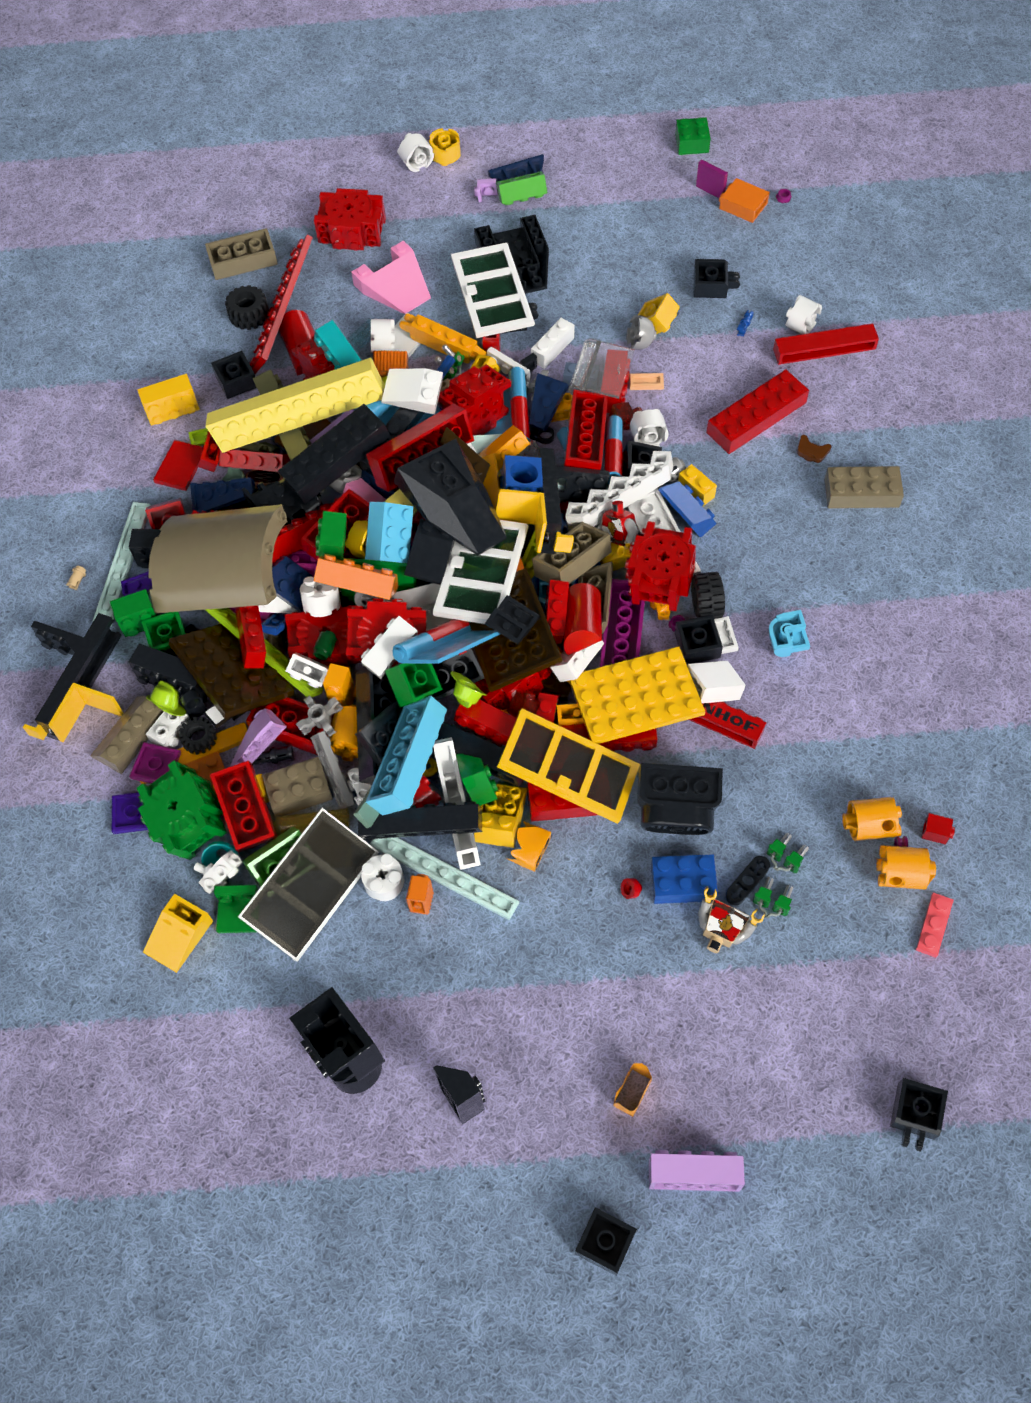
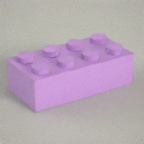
M656 1150L655 1154H651L649 1159V1189L740 1192L745 1185L743 1156H737V1152H724V1155H715L712 1151H702L701 1155H692L691 1151H678V1154H669L667 1150Z

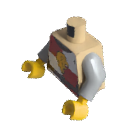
M708 886L705 887V898L701 902L698 916L700 927L704 930L703 936L710 939L707 949L713 953H718L722 945L730 948L732 944L738 945L750 938L757 927V923L763 921L765 914H763L761 919H757L754 914L758 909H755L751 915L752 920H749V915L716 900V889L713 895H708Z

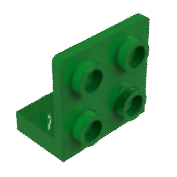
M256 885L215 886L214 895L219 901L216 927L218 934L257 932L238 918V915L258 891ZM260 902L250 914L258 922Z

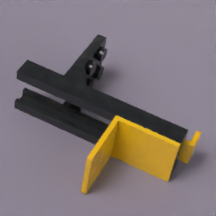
M539 447L538 457L542 461V492L499 489L496 513L499 520L534 524L537 553H570L574 536L560 533L562 527L560 503L566 501L587 503L590 489H607L610 473L606 470L555 466L554 449ZM559 478L567 479L564 491H558L557 479Z
M98 613L84 637L37 621L32 623L31 628L44 648L49 650L53 648L63 655L71 654L73 656L35 718L38 725L33 727L24 724L23 729L29 736L43 741L47 736L64 742L85 704L118 716L124 714L113 696L91 689L122 636L120 632L110 630L114 621L112 617Z

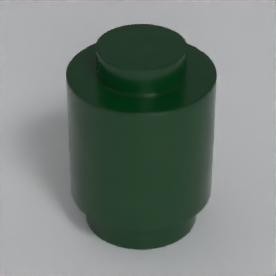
M328 630L320 632L313 647V655L320 660H327L328 657H331L338 641L335 637L336 635Z

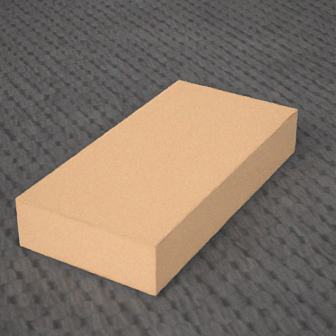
M663 373L630 374V390L664 389Z

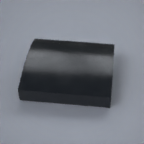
M506 595L499 607L495 608L489 616L485 625L518 645L538 621L540 615Z

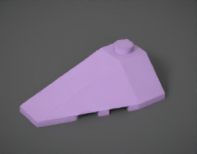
M264 709L257 712L230 767L245 761L253 763L287 726L271 710Z

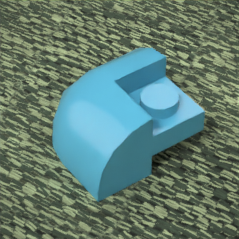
M801 610L779 614L770 623L768 628L769 638L776 656L787 657L793 652L810 649V643L805 631L806 624Z

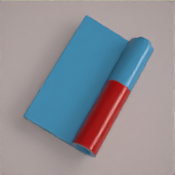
M513 367L509 370L508 377H506L511 380V387L503 393L504 405L509 408V414L498 420L496 427L484 435L503 434L513 425L522 431L530 443L525 371L520 367Z
M616 415L609 416L605 424L601 470H606L610 473L608 485L610 484L611 476L622 477L623 421Z
M452 619L396 644L392 650L393 657L399 663L439 664L455 655L464 654L467 652L466 650L500 634L495 630L471 631L468 621Z

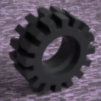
M193 717L194 721L188 719V724H182L183 728L179 729V738L186 751L189 750L191 754L195 752L196 755L202 751L204 754L206 753L205 749L210 751L212 749L210 745L214 746L216 744L214 740H217V734L208 719L204 720L203 717H199L198 720L197 717ZM195 732H205V735L201 739H191V736Z

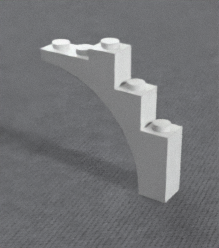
M452 737L436 740L433 748L445 803L464 805L466 800ZM452 834L460 870L479 866L480 861L474 834Z

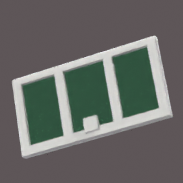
M507 243L451 254L453 266L476 338L535 325Z
M500 520L507 539L478 556L455 541L433 609V616L485 624L494 609L499 607L506 595H510L529 526L525 523Z

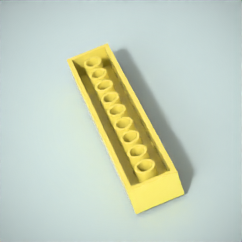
M368 358L207 413L206 428L223 453L358 408L362 404L367 405L382 400L385 384L372 358Z

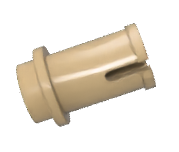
M76 566L72 569L73 573L66 584L71 589L77 590L82 578L86 576V569L81 566Z

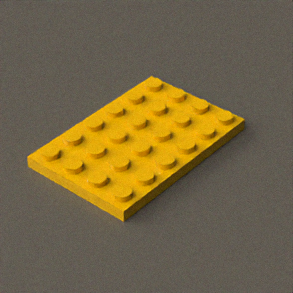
M680 647L582 672L577 679L569 680L589 738L597 744L705 715V709Z

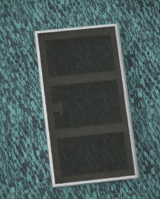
M321 808L238 915V918L290 956L294 961L298 962L360 879L363 864L370 858L377 856L379 852L325 809Z

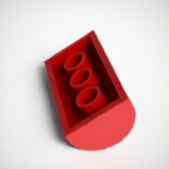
M291 310L284 314L279 327V333L298 376L303 374L302 367L300 366V361L293 356L291 349L295 348L299 343L310 340L314 336L315 331L308 315L304 311Z
M588 583L574 584L568 590L564 630V650L568 656L602 641L601 592L598 588Z

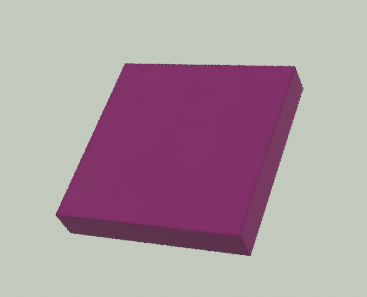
M701 159L698 162L696 187L720 198V195L726 191L728 172Z
M143 742L129 777L133 780L152 784L170 770L168 767L169 763L173 760L178 762L181 755L180 750Z

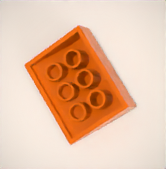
M324 554V556L318 558L314 576L315 582L388 600L398 590V577L391 569L382 568L378 570L374 569V566L371 564L363 563L358 565L355 564L354 560L343 559L342 561L330 554Z

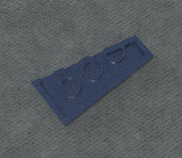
M252 478L231 479V481L219 480L213 483H190L192 511L195 510L201 513L203 510L208 513L211 510L216 511L244 501L242 489L245 487L250 494L255 493V481Z

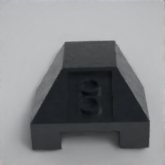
M536 215L520 218V228L493 234L490 225L474 228L477 248L502 243L508 244L525 294L547 289L549 247ZM504 251L482 255L485 263L491 270L509 267ZM511 274L498 276L512 293L517 292Z
M456 439L397 468L394 483L424 519L438 530L447 533L450 538L477 556L507 539L486 488Z

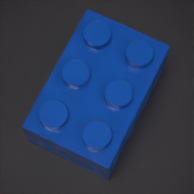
M714 854L652 857L651 873L654 904L702 902L705 898L704 889L707 886L708 895H713L715 889L718 895Z

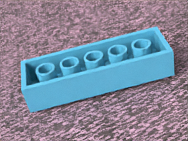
M432 696L425 697L403 707L366 799V803L381 815L408 809L413 804L414 795L420 786L422 774L426 770L427 761L432 754V748L435 740L438 738V732L445 720L444 717L447 711Z

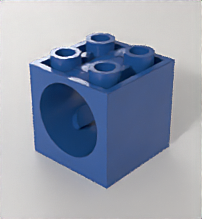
M505 455L500 474V489L541 493L543 489L541 458Z

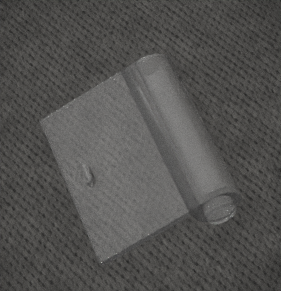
M593 338L586 339L568 388L569 393L573 395V390H587L619 399L635 349Z

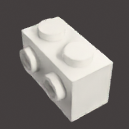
M293 653L286 672L290 673V676L294 679L301 680L302 678L308 681L310 686L319 688V686H324L323 682L329 666L302 654Z
M163 712L148 730L146 736L154 745L175 748L179 743V729L183 728V723L188 724L187 720L189 717L187 714L175 716Z

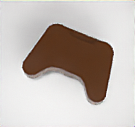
M802 435L797 454L806 461L820 463L829 454L832 446L830 444L823 446L813 444L809 441L807 435Z

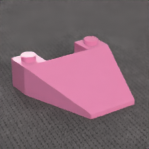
M402 241L390 248L392 256L390 264L375 273L363 264L351 271L354 286L362 294L406 314L431 299L413 249Z

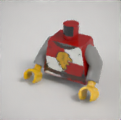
M613 501L612 509L603 513L597 528L609 533L612 543L620 545L617 549V555L629 557L631 556V553H629L631 542H635L636 535L639 532L635 516L632 512L624 510L623 501Z

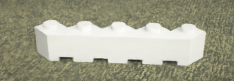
M653 451L651 463L632 464L629 477L611 476L608 490L590 489L587 503L569 502L565 515L569 531L581 522L594 527L600 523L603 513L612 509L613 501H623V508L668 482L671 479L673 470L671 451Z

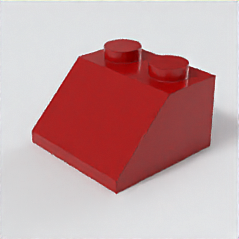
M181 498L152 505L145 509L151 529H160L171 516L186 515Z

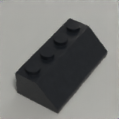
M474 647L466 650L467 652L464 654L455 655L439 664H432L443 690L430 696L438 701L453 693L456 680L451 675L452 671L462 674L473 683L484 679Z
M439 1065L433 1067L440 1089L462 1124L485 1110L483 1104L486 1102L482 1085L476 1076L471 1077L468 1071Z

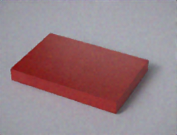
M174 440L153 479L154 483L187 491L198 469L197 465L203 447Z

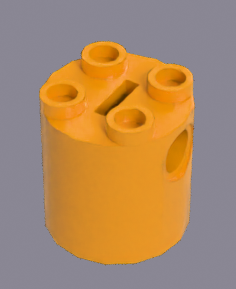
M356 705L342 706L343 709L334 713L331 726L336 733L329 737L333 753L342 756L343 760L351 762L354 758H358V741L355 735L357 733Z
M894 797L851 800L848 802L847 812L842 815L843 827L845 830L849 829L854 841L901 836L902 833L898 819L901 818L902 811L900 805L896 806Z
M880 845L879 856L881 859H877L876 870L881 871V874L878 875L879 887L927 889V886L936 875V863L930 860L927 848Z

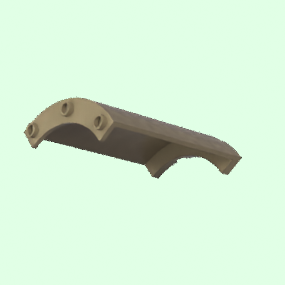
M282 504L171 516L161 526L159 537H155L149 560L148 576L152 578L153 588L150 590V595L155 613L268 605L277 597L272 575L274 545L280 530L287 523L286 513Z

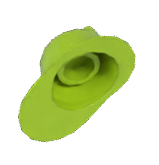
M454 671L451 672L452 677L456 680L453 694L459 704L469 708L472 704H476L482 695H487L467 677Z
M160 681L154 687L151 695L146 696V699L153 702L166 713L175 716H184L186 714V710L179 704V692L171 684Z

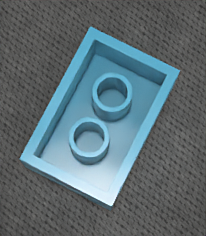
M370 502L366 560L408 562L414 506L388 502Z

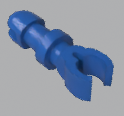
M749 310L746 311L744 318L741 319L737 330H739L737 336L744 337L747 327H749L750 321L753 318V311L750 313Z

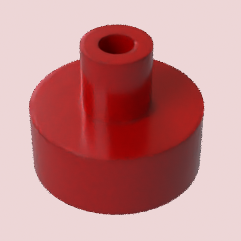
M626 878L621 883V893L626 899L637 898L642 891V885L636 878Z

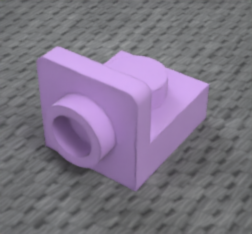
M496 179L477 180V187H474L475 197L478 196L479 202H482V195H498Z

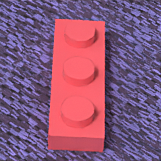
M933 892L916 951L935 958L938 956L953 899Z

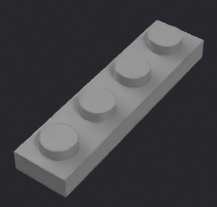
M325 731L317 733L311 737V740L341 811L354 805V797L352 792L348 790L346 777L339 768L336 754L332 751L330 738L325 734Z

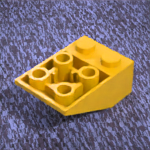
M497 784L499 789L496 791L497 800L481 805L483 832L474 833L475 842L514 848L517 840V830L521 825L527 788Z
M174 894L162 910L143 953L177 973L213 920L207 912Z

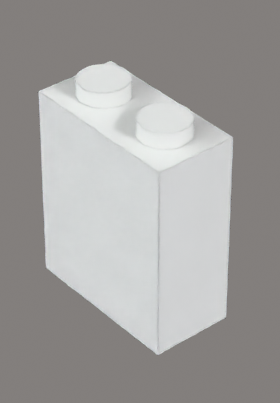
M728 661L688 664L687 667L702 703L740 700L745 689V683Z

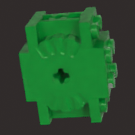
M173 760L168 764L170 769L168 772L149 786L141 784L137 787L139 799L144 804L138 810L141 814L140 819L149 830L148 835L153 842L163 844L162 846L168 854L191 860L196 856L194 852L196 849L214 836L222 837L228 832L220 819L223 812L210 781L198 776L195 769Z

